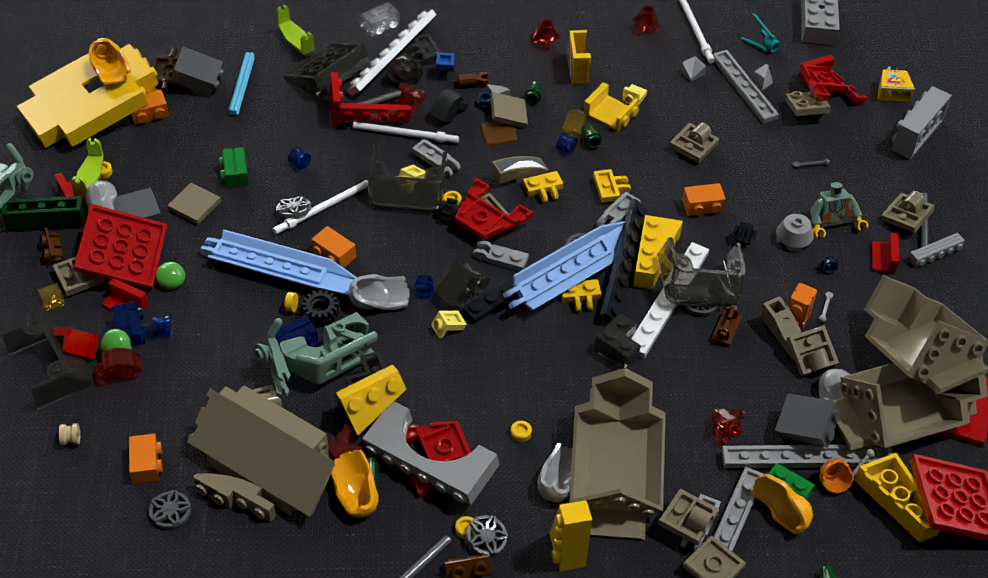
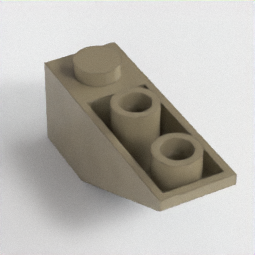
M779 296L763 303L761 319L794 360L786 338L802 332L791 309Z

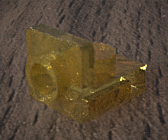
M577 109L568 110L563 132L580 136L583 124L586 122V114Z
M57 283L38 289L46 311L65 305L62 292Z

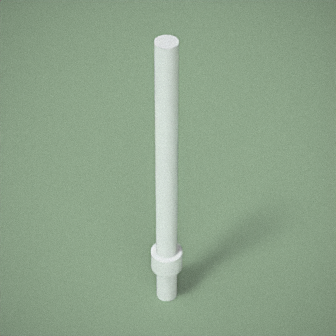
M679 0L701 46L702 54L706 56L708 63H713L715 59L712 55V49L707 44L687 1Z
M362 122L353 123V129L431 139L440 143H444V141L459 142V136L447 135L445 132L438 131L433 133Z
M365 180L316 205L303 216L285 219L283 223L272 228L275 235L286 229L290 230L296 227L298 223L370 187V184Z

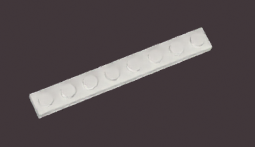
M433 10L427 13L425 11L417 16L418 20L411 22L408 25L409 29L402 31L398 35L400 38L393 40L389 44L390 48L384 49L379 54L381 57L374 59L370 63L371 67L365 68L360 73V78L357 77L350 82L351 86L346 90L349 95L352 96L361 91L436 16V13Z
M693 242L690 244L628 343L627 352L643 359L646 357L681 300L684 291L688 288L706 259L709 249Z

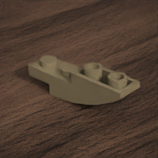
M204 473L193 476L196 491L203 496L211 497L218 505H225L231 508L236 502L240 508L252 511L259 519H266L271 522L276 517L274 504L264 499L262 488L251 482L221 474Z

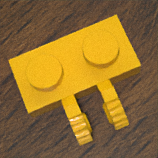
M611 169L593 172V178L602 203L616 201L625 192L630 193L631 186L627 184L629 182L627 176L614 177Z
M557 171L524 178L522 182L528 196L539 194L542 202L548 200L546 192H550L555 200L559 196L557 190L563 189V182Z
M598 279L581 281L562 292V302L574 301L575 310L580 311V301L586 300L587 309L592 310V300L601 299Z

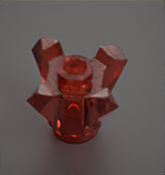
M650 5L643 6L639 14L632 19L635 24L638 23L635 29L637 34H641L643 31L659 30L660 25L657 21L658 16L655 13L654 7Z
M543 19L540 21L538 28L531 34L530 42L536 43L539 41L544 44L546 50H549L551 42L560 39L561 36L554 27L552 20Z
M402 83L399 85V91H401L400 99L394 101V104L410 105L411 117L416 114L420 104L425 100V92L421 88H414Z
M717 408L713 411L711 420L715 425L717 442L719 444L725 445L729 442V436L743 433L740 420L744 418V411L740 409L726 410L724 408Z

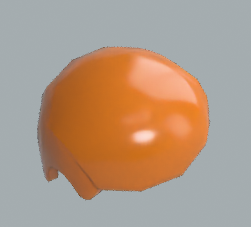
M834 458L826 461L821 466L819 478L829 492L839 494L851 487L854 474L844 460Z

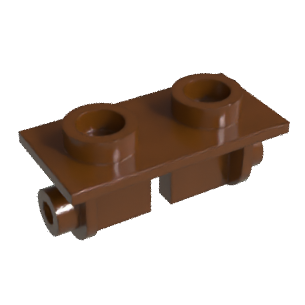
M45 227L43 235L39 237V246H42L43 249L42 260H45L46 268H49L50 263L57 264L62 262L64 257L62 249H60L59 235L55 232L48 233V229Z
M732 305L727 308V311L723 310L711 338L712 340L731 345L742 319V316L738 315L737 306Z
M481 553L480 555L468 556V559H448V561L444 562L447 578H473L491 575L490 555Z

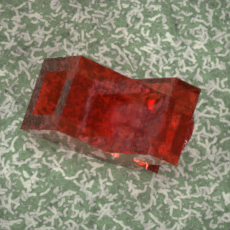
M114 348L102 353L103 361L94 367L96 384L104 386L115 376L130 381L143 371L141 354L126 348Z
M344 424L342 432H338L336 440H329L331 460L334 461L336 458H340L341 454L356 450L363 452V447L352 444L354 439L353 426Z

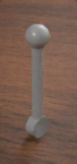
M831 292L825 294V305L822 315L819 316L821 323L826 321L828 305L833 298V293Z
M868 449L866 451V456L852 471L854 476L857 474L859 466L864 465L870 457L874 456V450Z

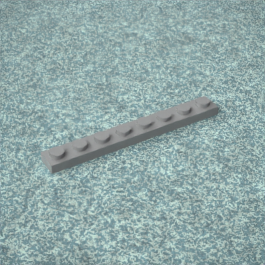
M874 444L851 450L848 445H829L828 448L814 445L723 446L722 457L724 468H745V466L748 468H773L776 463L785 468L821 467L826 461L834 458L844 460L849 467H857L866 456L868 449L874 450L875 454L865 464L891 455L892 449L891 446L884 448Z

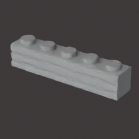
M959 233L953 234L910 252L908 261L915 268L923 266L935 259L961 250L965 240Z

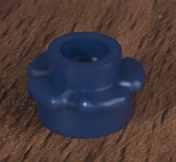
M488 92L479 94L477 104L482 108H489L491 106V94Z
M827 256L821 260V270L825 273L832 274L838 270L839 261L834 256Z

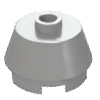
M801 214L788 215L776 229L778 243L780 244L781 242L787 246L789 251H802L814 239L810 220Z

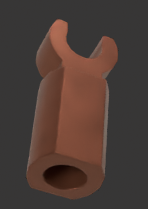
M482 72L479 75H476V73L459 74V88L477 85L486 86L489 84L488 74L486 72Z

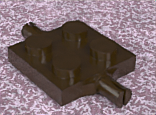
M171 48L169 55L154 56L152 67H154L158 74L156 79L159 83L158 85H162L160 90L163 93L164 91L165 93L168 92L169 85L181 86L170 82L179 56H176L178 52L176 48L174 50Z

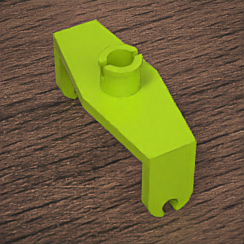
M283 5V9L279 6L276 10L277 25L285 40L303 55L314 51L313 35L309 32L306 34L304 30L290 20L289 8L286 5Z
M91 138L87 140L88 156L79 168L77 176H74L71 180L74 196L86 197L89 185L98 181L101 177L104 155L101 143L96 138L93 142Z

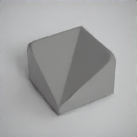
M695 56L682 62L680 72L690 81H693L705 75L706 66Z
M767 64L754 72L753 83L761 91L772 84V77Z
M486 85V92L490 94L495 92L510 96L509 88Z

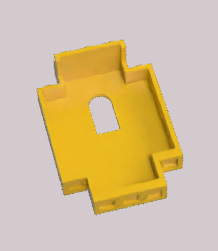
M130 44L121 48L131 67V72L122 82L105 84L91 93H88L83 86L99 77L90 64L89 53L29 86L34 97L17 107L24 120L45 148L64 137L73 147L148 104L145 97L147 93L157 91L155 86L159 84L156 79L158 74L154 67L150 68L145 57L142 58L137 48L134 49Z

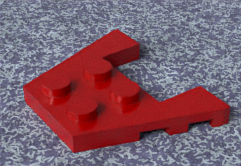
M803 64L800 68L816 100L828 101L831 96L828 91L833 93L835 91L844 92L853 103L864 104L868 99L864 94L858 95L855 92L856 88L852 85H845L842 82L844 79L828 66Z
M475 178L465 201L462 202L455 215L454 222L480 239L486 240L532 219L534 212L520 204L509 215L505 214L481 199L489 191V185Z
M458 421L431 423V426L421 427L410 425V428L407 430V444L420 439L425 453L430 460L453 461L471 453ZM417 477L412 478L420 498L435 488L429 482L425 484Z

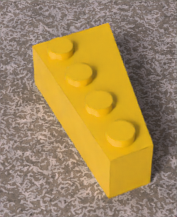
M645 215L634 287L653 289L663 266L668 261L670 253L680 238L683 221Z
M897 453L859 466L854 481L917 541L922 542L939 534L940 530L929 527L916 480Z
M587 500L561 504L555 515L549 535L554 549L552 550V559L554 564H558L559 571L586 567L592 517Z

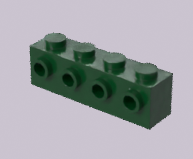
M81 196L8 200L3 205L2 217L6 230L84 226L85 209Z

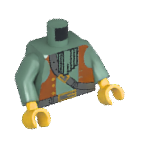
M839 182L832 183L829 191L819 193L818 199L810 209L811 221L814 226V238H818V231L820 238L826 236V231L823 227L850 223L854 221V218L856 219L854 223L855 229L861 231V222L865 229L868 228V222L861 219L862 213L857 201L852 194H849L842 188V184Z

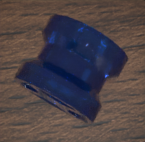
M563 132L557 141L556 147L559 150L564 149L568 154H572L577 146L578 138L570 137L567 133Z
M298 146L294 147L288 155V161L291 164H295L299 169L306 168L311 160V155L308 152H303V149Z
M422 274L416 277L415 294L418 298L427 299L434 294V279L430 275Z
M167 315L164 318L153 317L154 336L157 337L160 334L171 335L170 316Z

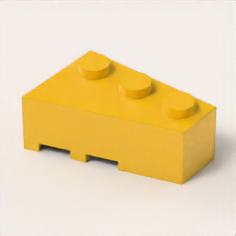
M390 365L336 392L353 430L359 435L406 390L399 371L393 365Z

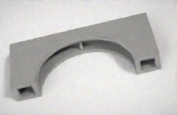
M395 401L390 404L362 438L365 450L373 456L378 455L390 465L395 464L399 466L406 474H414L421 482L425 484L429 482L438 491L451 494L457 501L461 503L466 502L471 505L500 465L497 454L478 445L470 454L453 461H435L422 457L413 451L406 442L407 430L412 422L409 409Z

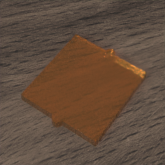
M501 122L481 124L482 136L485 138L487 146L518 142L516 128L513 125Z

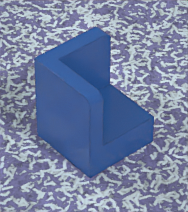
M437 53L436 79H440V71H454L455 53Z

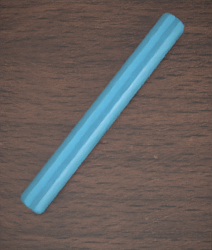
M247 52L244 56L229 106L230 115L236 116L239 113L255 59L252 52Z

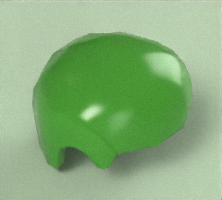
M171 261L160 265L155 274V280L159 287L166 290L179 288L184 283L186 277L183 268L178 263Z
M120 329L107 331L101 341L102 352L107 358L113 360L127 358V354L132 349L129 336Z

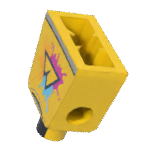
M889 66L887 70H883L879 81L878 101L911 102L915 88L908 72L897 70L896 66Z

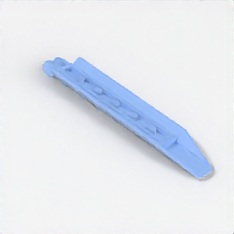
M625 221L601 225L514 274V288L503 293L504 298L513 295L515 292L520 297L510 302V309L523 303L533 310L614 263Z
M223 230L220 240L207 237L205 240L206 246H202L200 249V253L210 259L348 296L349 285L357 278L330 258L228 230Z

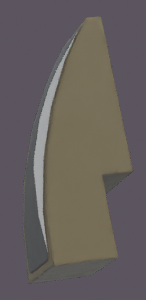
M516 156L492 161V173L500 184L510 180L519 183L524 178L549 172L541 158Z

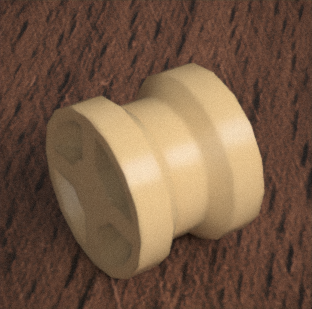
M74 423L72 426L60 424L59 441L61 446L67 445V443L80 444V426L78 423Z

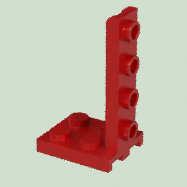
M331 72L328 97L331 128H338L339 121L410 122V105L343 103V92H340L342 90V80L338 79V72Z

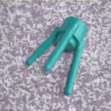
M753 13L752 16L763 29L761 33L765 36L762 42L764 45L762 46L744 37L741 40L762 49L765 53L767 51L775 52L779 48L780 42L771 34L756 14Z

